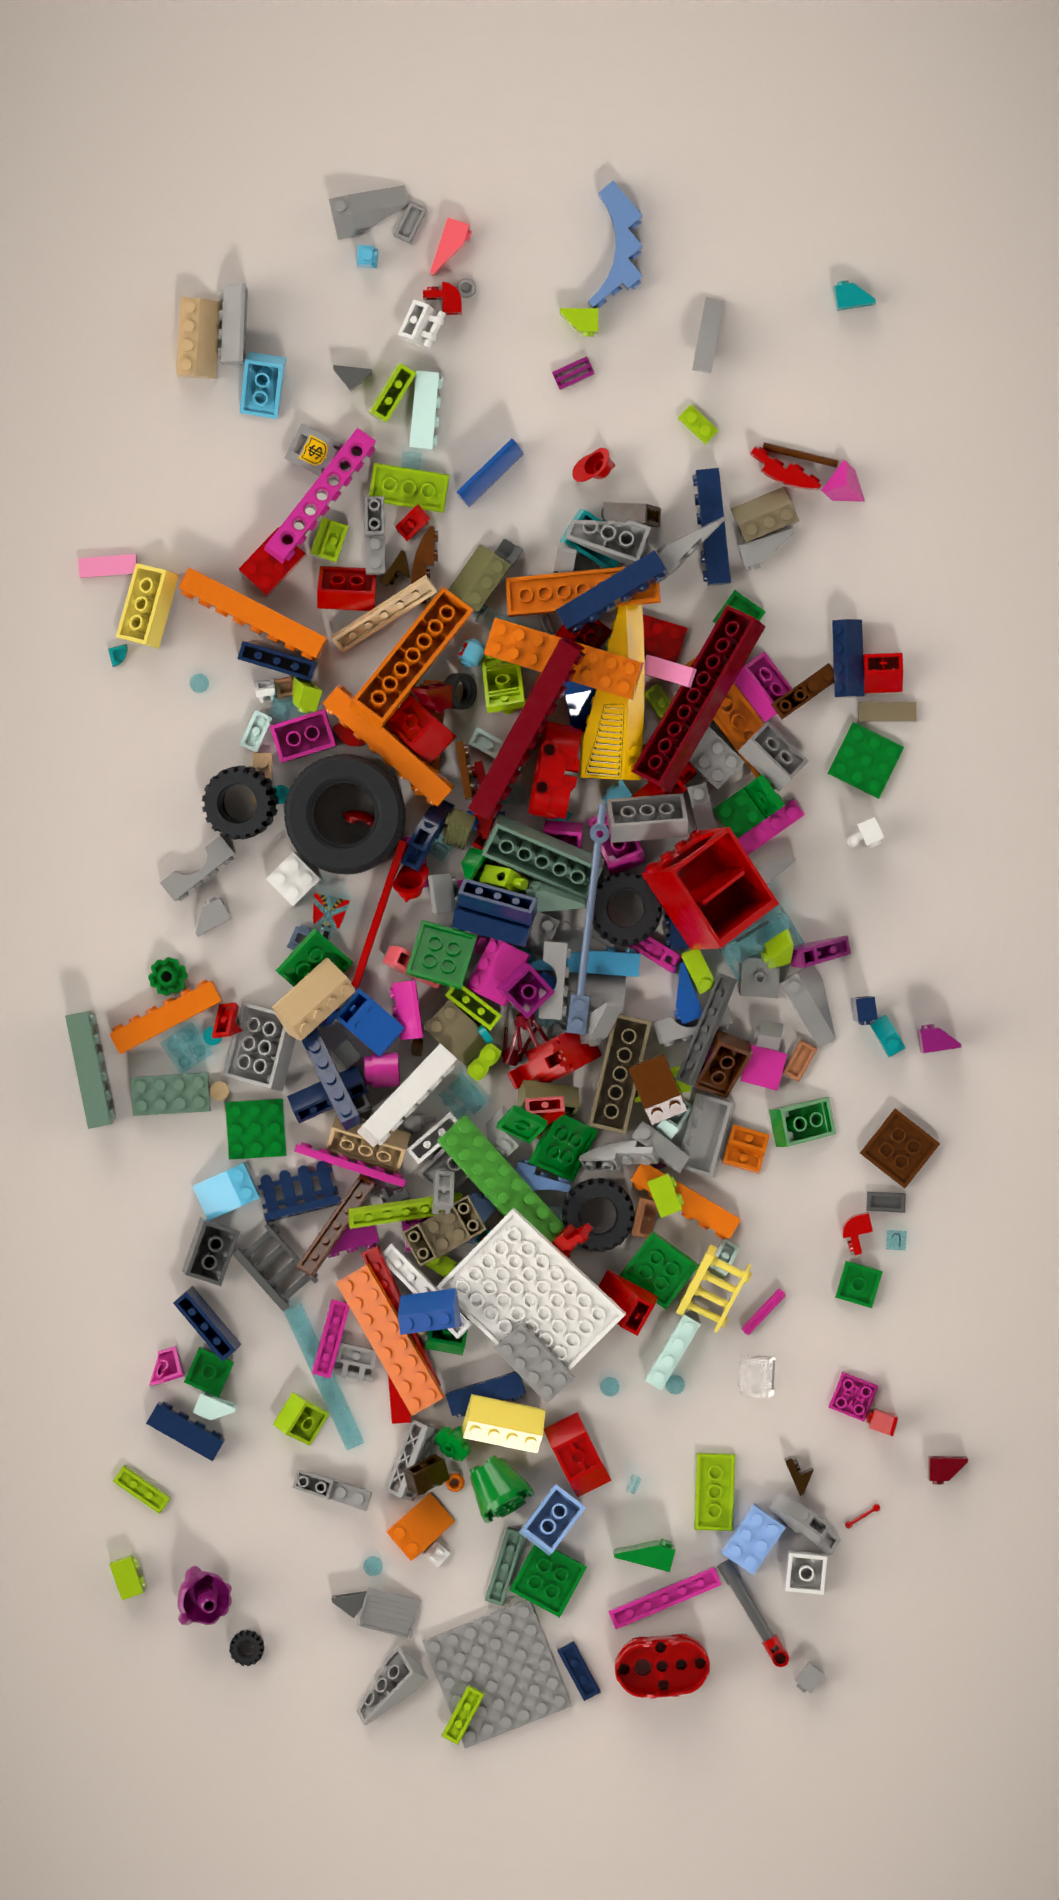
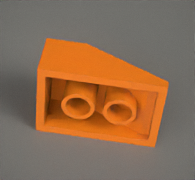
M430 1492L386 1530V1533L409 1560L412 1561L446 1531L455 1520Z

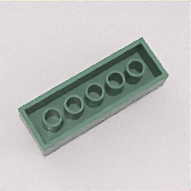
M498 814L484 843L483 856L588 900L592 853ZM601 857L598 878L604 865V859Z
M92 1011L66 1015L65 1018L88 1129L111 1125L116 1119L115 1108H111L110 1101L113 1098L111 1089H107L106 1085L109 1078L107 1070H103L102 1063H105L104 1053L99 1051L98 1044H101L99 1032L96 1033L94 1025H97L96 1015L92 1014Z

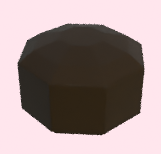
M415 1038L411 1043V1054L421 1057L423 1040Z

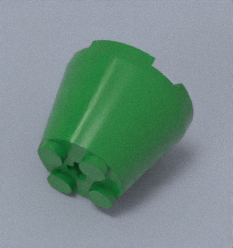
M496 1455L486 1460L487 1463L483 1466H476L470 1470L471 1484L480 1515L485 1523L492 1522L494 1517L503 1518L526 1504L525 1501L528 1496H534L531 1486L503 1458H497Z

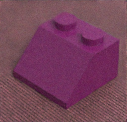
M524 961L496 988L527 1019L555 993L534 968Z
M934 1024L921 1025L922 1029L917 1030L921 1053L962 1048L961 1043L939 1027H934Z

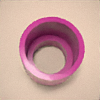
M386 1052L381 1057L376 1053H372V1056L364 1057L366 1085H373L374 1088L400 1086L398 1052Z

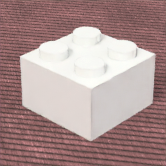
M295 852L266 878L292 906H295L321 880Z
M788 1550L785 1591L824 1595L827 1554Z

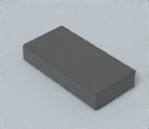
M867 1191L866 1211L905 1213L906 1193Z

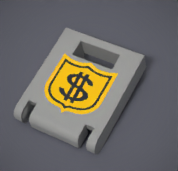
M301 423L284 458L320 476L322 474L321 470H325L339 452L333 446L341 448L343 444ZM301 434L307 439L300 453L297 454L292 450Z

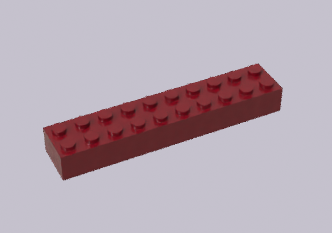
M726 605L691 668L697 670L691 688L680 685L634 765L632 773L642 780L671 793L763 633L765 625L756 618Z
M567 637L559 640L469 805V810L487 820L492 817L495 818L500 813L503 807L500 803L505 798L507 799L511 793V783L513 784L518 780L521 771H519L520 767L526 765L530 758L529 750L536 747L540 739L537 737L538 734L544 731L549 723L546 720L547 717H550L551 714L553 715L558 706L556 704L557 699L562 698L567 690L565 684L573 679L576 670H574L575 666H578L583 661L586 655L583 653L585 647Z

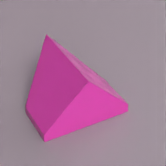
M843 460L821 491L832 501L865 502L855 469L847 461Z
M176 1346L158 1352V1358L149 1386L168 1382L185 1375Z

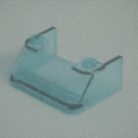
M780 903L725 946L717 949L738 983L742 980L732 965L741 957V949L737 943L770 923L777 932L790 929L800 945L804 943Z

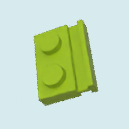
M322 517L310 554L337 563L349 526Z

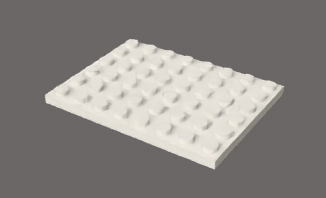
M515 1208L436 1286L437 1290L457 1288L460 1311L496 1345L523 1322L569 1371L626 1314L622 1308Z

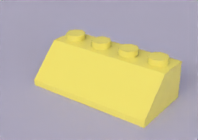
M136 563L116 637L159 649L179 575L167 570Z
M471 1394L462 1425L463 1438L538 1453L543 1437L546 1410Z

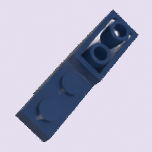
M443 800L440 805L436 806L434 804L429 807L408 842L409 847L400 862L401 864L419 872L435 839L438 840L443 830L448 813H452L455 807L454 804Z

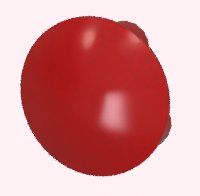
M349 810L342 812L346 822L358 823L359 820L364 821L366 825L373 826L375 815L367 811Z

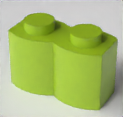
M493 1043L487 1044L481 1050L479 1058L471 1062L467 1069V1074L476 1081L481 1080L487 1074L489 1066L498 1061L502 1051Z

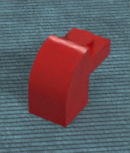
M442 282V290H438V287L435 286L427 287V290H423V300H442V311L446 315H462L461 295L452 284Z
M340 723L333 726L338 738L344 744L350 747L365 745L363 740L360 741L353 735L354 731L349 727L345 728Z
M865 1212L851 1216L842 1227V1238L850 1237V1240L847 1241L849 1251H853L855 1256L862 1254L858 1235L873 1232L869 1213Z

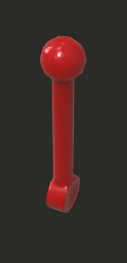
M874 1504L870 1510L851 1522L847 1521L845 1527L850 1529L853 1524L874 1511H879V1504Z

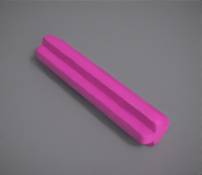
M777 1289L742 1326V1331L746 1335H750L785 1298L786 1294L781 1289Z

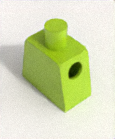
M488 864L485 865L479 881L480 883L520 894L528 888V880L514 870Z

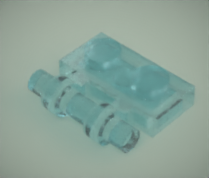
M463 1073L449 1085L453 1093L448 1095L443 1090L439 1094L443 1100L442 1103L450 1107L457 1119L466 1115L465 1112L468 1109L475 1114L488 1102ZM457 1096L465 1104L462 1108L454 1102Z

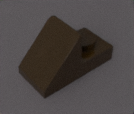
M403 550L400 551L380 581L386 587L389 584L393 585L398 578L397 572L411 580L406 553Z
M791 1456L784 1458L799 1495H804L814 1469L810 1468L798 1473V1470H801L797 1459L793 1460Z

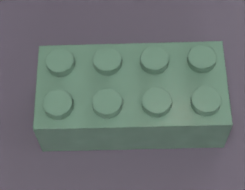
M209 1072L131 1077L133 1116L211 1111Z

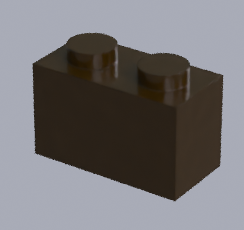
M436 1454L403 1470L408 1490L418 1496L426 1494L428 1490L441 1486L450 1479L445 1459Z

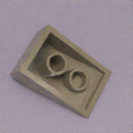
M450 999L423 1027L465 1066L487 1044L477 1031V1028L480 1026Z

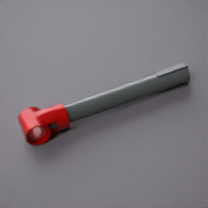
M728 1559L722 1562L717 1568L726 1583L732 1588L762 1638V1645L773 1661V1664L777 1667L786 1666L789 1662V1655L777 1634L774 1635L742 1583L741 1577L731 1560ZM778 1653L785 1654L786 1658L783 1662L775 1660V1656Z

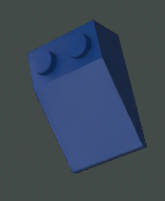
M569 681L565 684V687H567L565 697L570 725L585 732L587 715H590L592 708V697H595L597 689Z

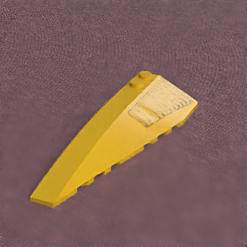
M632 605L616 608V619L613 620L611 638L608 639L606 647H608L607 652L643 662L642 672L633 700L596 690L595 697H592L590 715H587L586 719L587 727L581 738L580 778L641 780L631 771L642 753L645 691L644 627L642 605Z

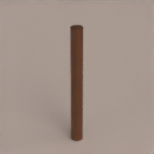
M764 442L763 449L766 451L835 468L838 465V460L770 443Z

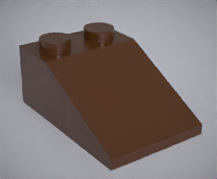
M717 1030L694 1087L727 1099L753 1055L750 1042Z
M664 1053L628 1068L652 1125L688 1111L684 1096Z

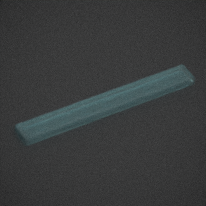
M302 1303L286 1309L284 1313L312 1372L319 1341ZM333 1371L331 1379L312 1374L346 1450L363 1444V1437Z

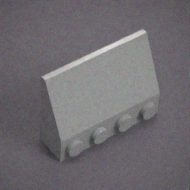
M242 1002L237 1020V1025L242 1029V1032L233 1036L224 1076L261 1087L283 1091L296 1038L288 1035L273 1009Z

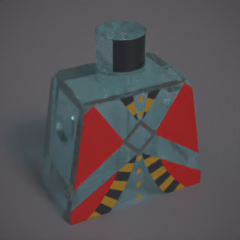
M314 893L313 924L321 926L320 933L325 938L330 939L332 928L340 930L351 900Z

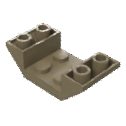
M468 1195L453 1203V1208H451L449 1214H445L444 1210L428 1220L405 1230L402 1234L419 1266H423L472 1240L487 1230Z

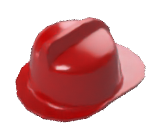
M599 448L575 464L572 470L573 479L577 482H584L591 478L604 479L615 468V463L609 457V451L606 448Z
M423 863L419 872L405 865L399 870L393 882V888L400 897L404 898L406 903L411 899L418 898L422 894L423 886L429 875L428 867Z

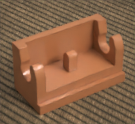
M639 1197L631 1235L647 1239L653 1231L658 1212L654 1200Z

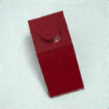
M437 682L412 687V692L425 708L433 709L435 713H442L444 709L452 708L453 685Z
M928 1456V1480L936 1485H942L944 1481H949L968 1463L967 1456Z

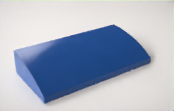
M511 438L457 491L458 497L468 507L477 501L524 455L518 444Z

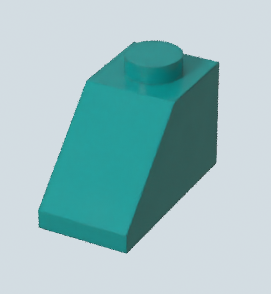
M849 281L837 282V285L833 288L837 311L876 304L874 297L856 284L849 283Z
M886 1014L873 1021L874 1024L870 1026L887 1057H891L906 1049Z

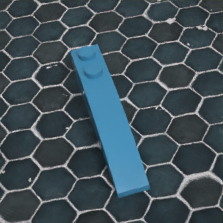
M606 947V950H589L587 973L639 977L640 953H636L637 949L625 948V952L617 951L615 947ZM582 951L571 952L570 959L566 958V966H570L569 972L579 973ZM543 958L528 962L534 969L555 971L550 964L543 961Z

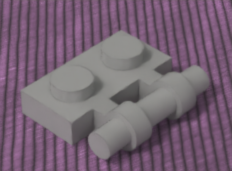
M340 1342L336 1362L343 1363V1367H335L333 1374L341 1376L340 1378L344 1379L346 1377L357 1379L358 1382L362 1383L363 1381L371 1382L372 1375L366 1374L365 1370L366 1368L374 1370L377 1354L373 1349ZM349 1365L360 1367L359 1372L348 1370Z

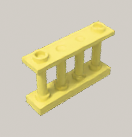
M710 1244L678 1305L676 1313L683 1316L685 1310H692L717 1322L714 1332L717 1333L720 1327H725L728 1321L726 1315L744 1282H749L752 1276L750 1272L752 1265L748 1263L744 1271L718 1259V1256L715 1255L717 1247ZM709 1265H715L739 1277L740 1280L735 1286L710 1274V1271L707 1269ZM701 1280H707L732 1292V1295L727 1301L701 1288L702 1286L699 1284ZM693 1295H700L724 1307L721 1315H718L693 1303Z

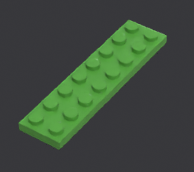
M463 1115L437 1140L439 1145L504 1217L515 1208L551 1243L564 1229V1224L466 1115Z

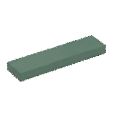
M510 1527L506 1529L485 1597L487 1602L500 1606L504 1604L524 1540V1536L519 1533V1530Z

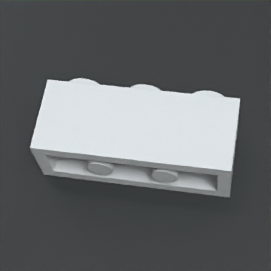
M450 1111L406 1150L420 1164L440 1147L437 1140L458 1119Z

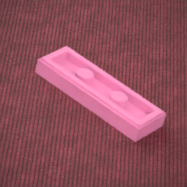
M136 554L78 558L80 578L133 574L137 563Z
M646 655L645 675L691 688L696 669Z

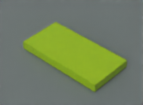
M374 463L369 496H384L385 504L414 508L419 504L423 510L444 513L450 475Z
M697 1453L694 1530L733 1531L735 1454Z

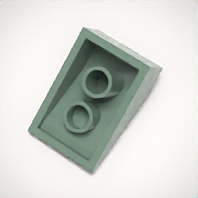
M527 875L528 888L526 889V895L537 898V912L586 908V899Z

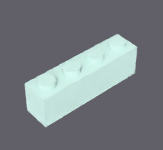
M416 370L410 449L433 451V446L437 447L438 435H434L435 427L439 428L440 416H436V410L441 407V397H438V389H442L443 378H440L439 372Z
M685 1313L681 1316L645 1377L646 1382L662 1391L700 1327V1322Z

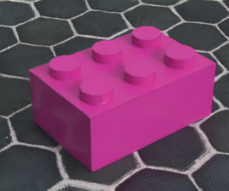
M325 709L270 726L282 764L337 747Z

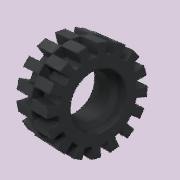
M240 1631L235 1634L230 1642L229 1652L231 1653V1658L236 1663H240L241 1666L256 1664L263 1655L264 1641L255 1631ZM243 1641L253 1643L254 1652L252 1654L244 1655L241 1653L239 1647Z

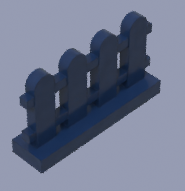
M319 1161L316 1165L317 1171L310 1172L307 1166L302 1165L298 1168V1176L291 1177L289 1171L282 1170L279 1173L280 1180L273 1182L269 1175H263L260 1179L261 1185L257 1186L259 1191L263 1190L266 1203L262 1204L263 1210L267 1209L268 1211L264 1213L265 1221L269 1223L339 1205L341 1202L340 1197L334 1193L338 1189L337 1186L333 1187L330 1176L333 1168H328V1164L325 1161ZM312 1177H319L321 1190L314 1191ZM300 1181L302 1195H295L293 1182ZM281 1185L284 1199L277 1201L274 1187ZM323 1195V1199L316 1200V1196ZM304 1200L305 1203L298 1205L297 1201ZM286 1204V1208L279 1209L280 1205Z

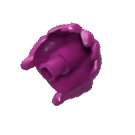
M198 1566L189 1568L185 1573V1580L178 1591L177 1606L180 1612L178 1621L182 1625H190L191 1623L215 1624L220 1616H225L229 1611L232 1603L230 1595L232 1591L231 1585L225 1583L219 1575L202 1571Z

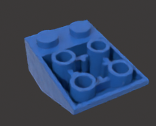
M360 988L355 991L334 1016L335 1019L379 1057L383 1055L405 1029L403 1025Z

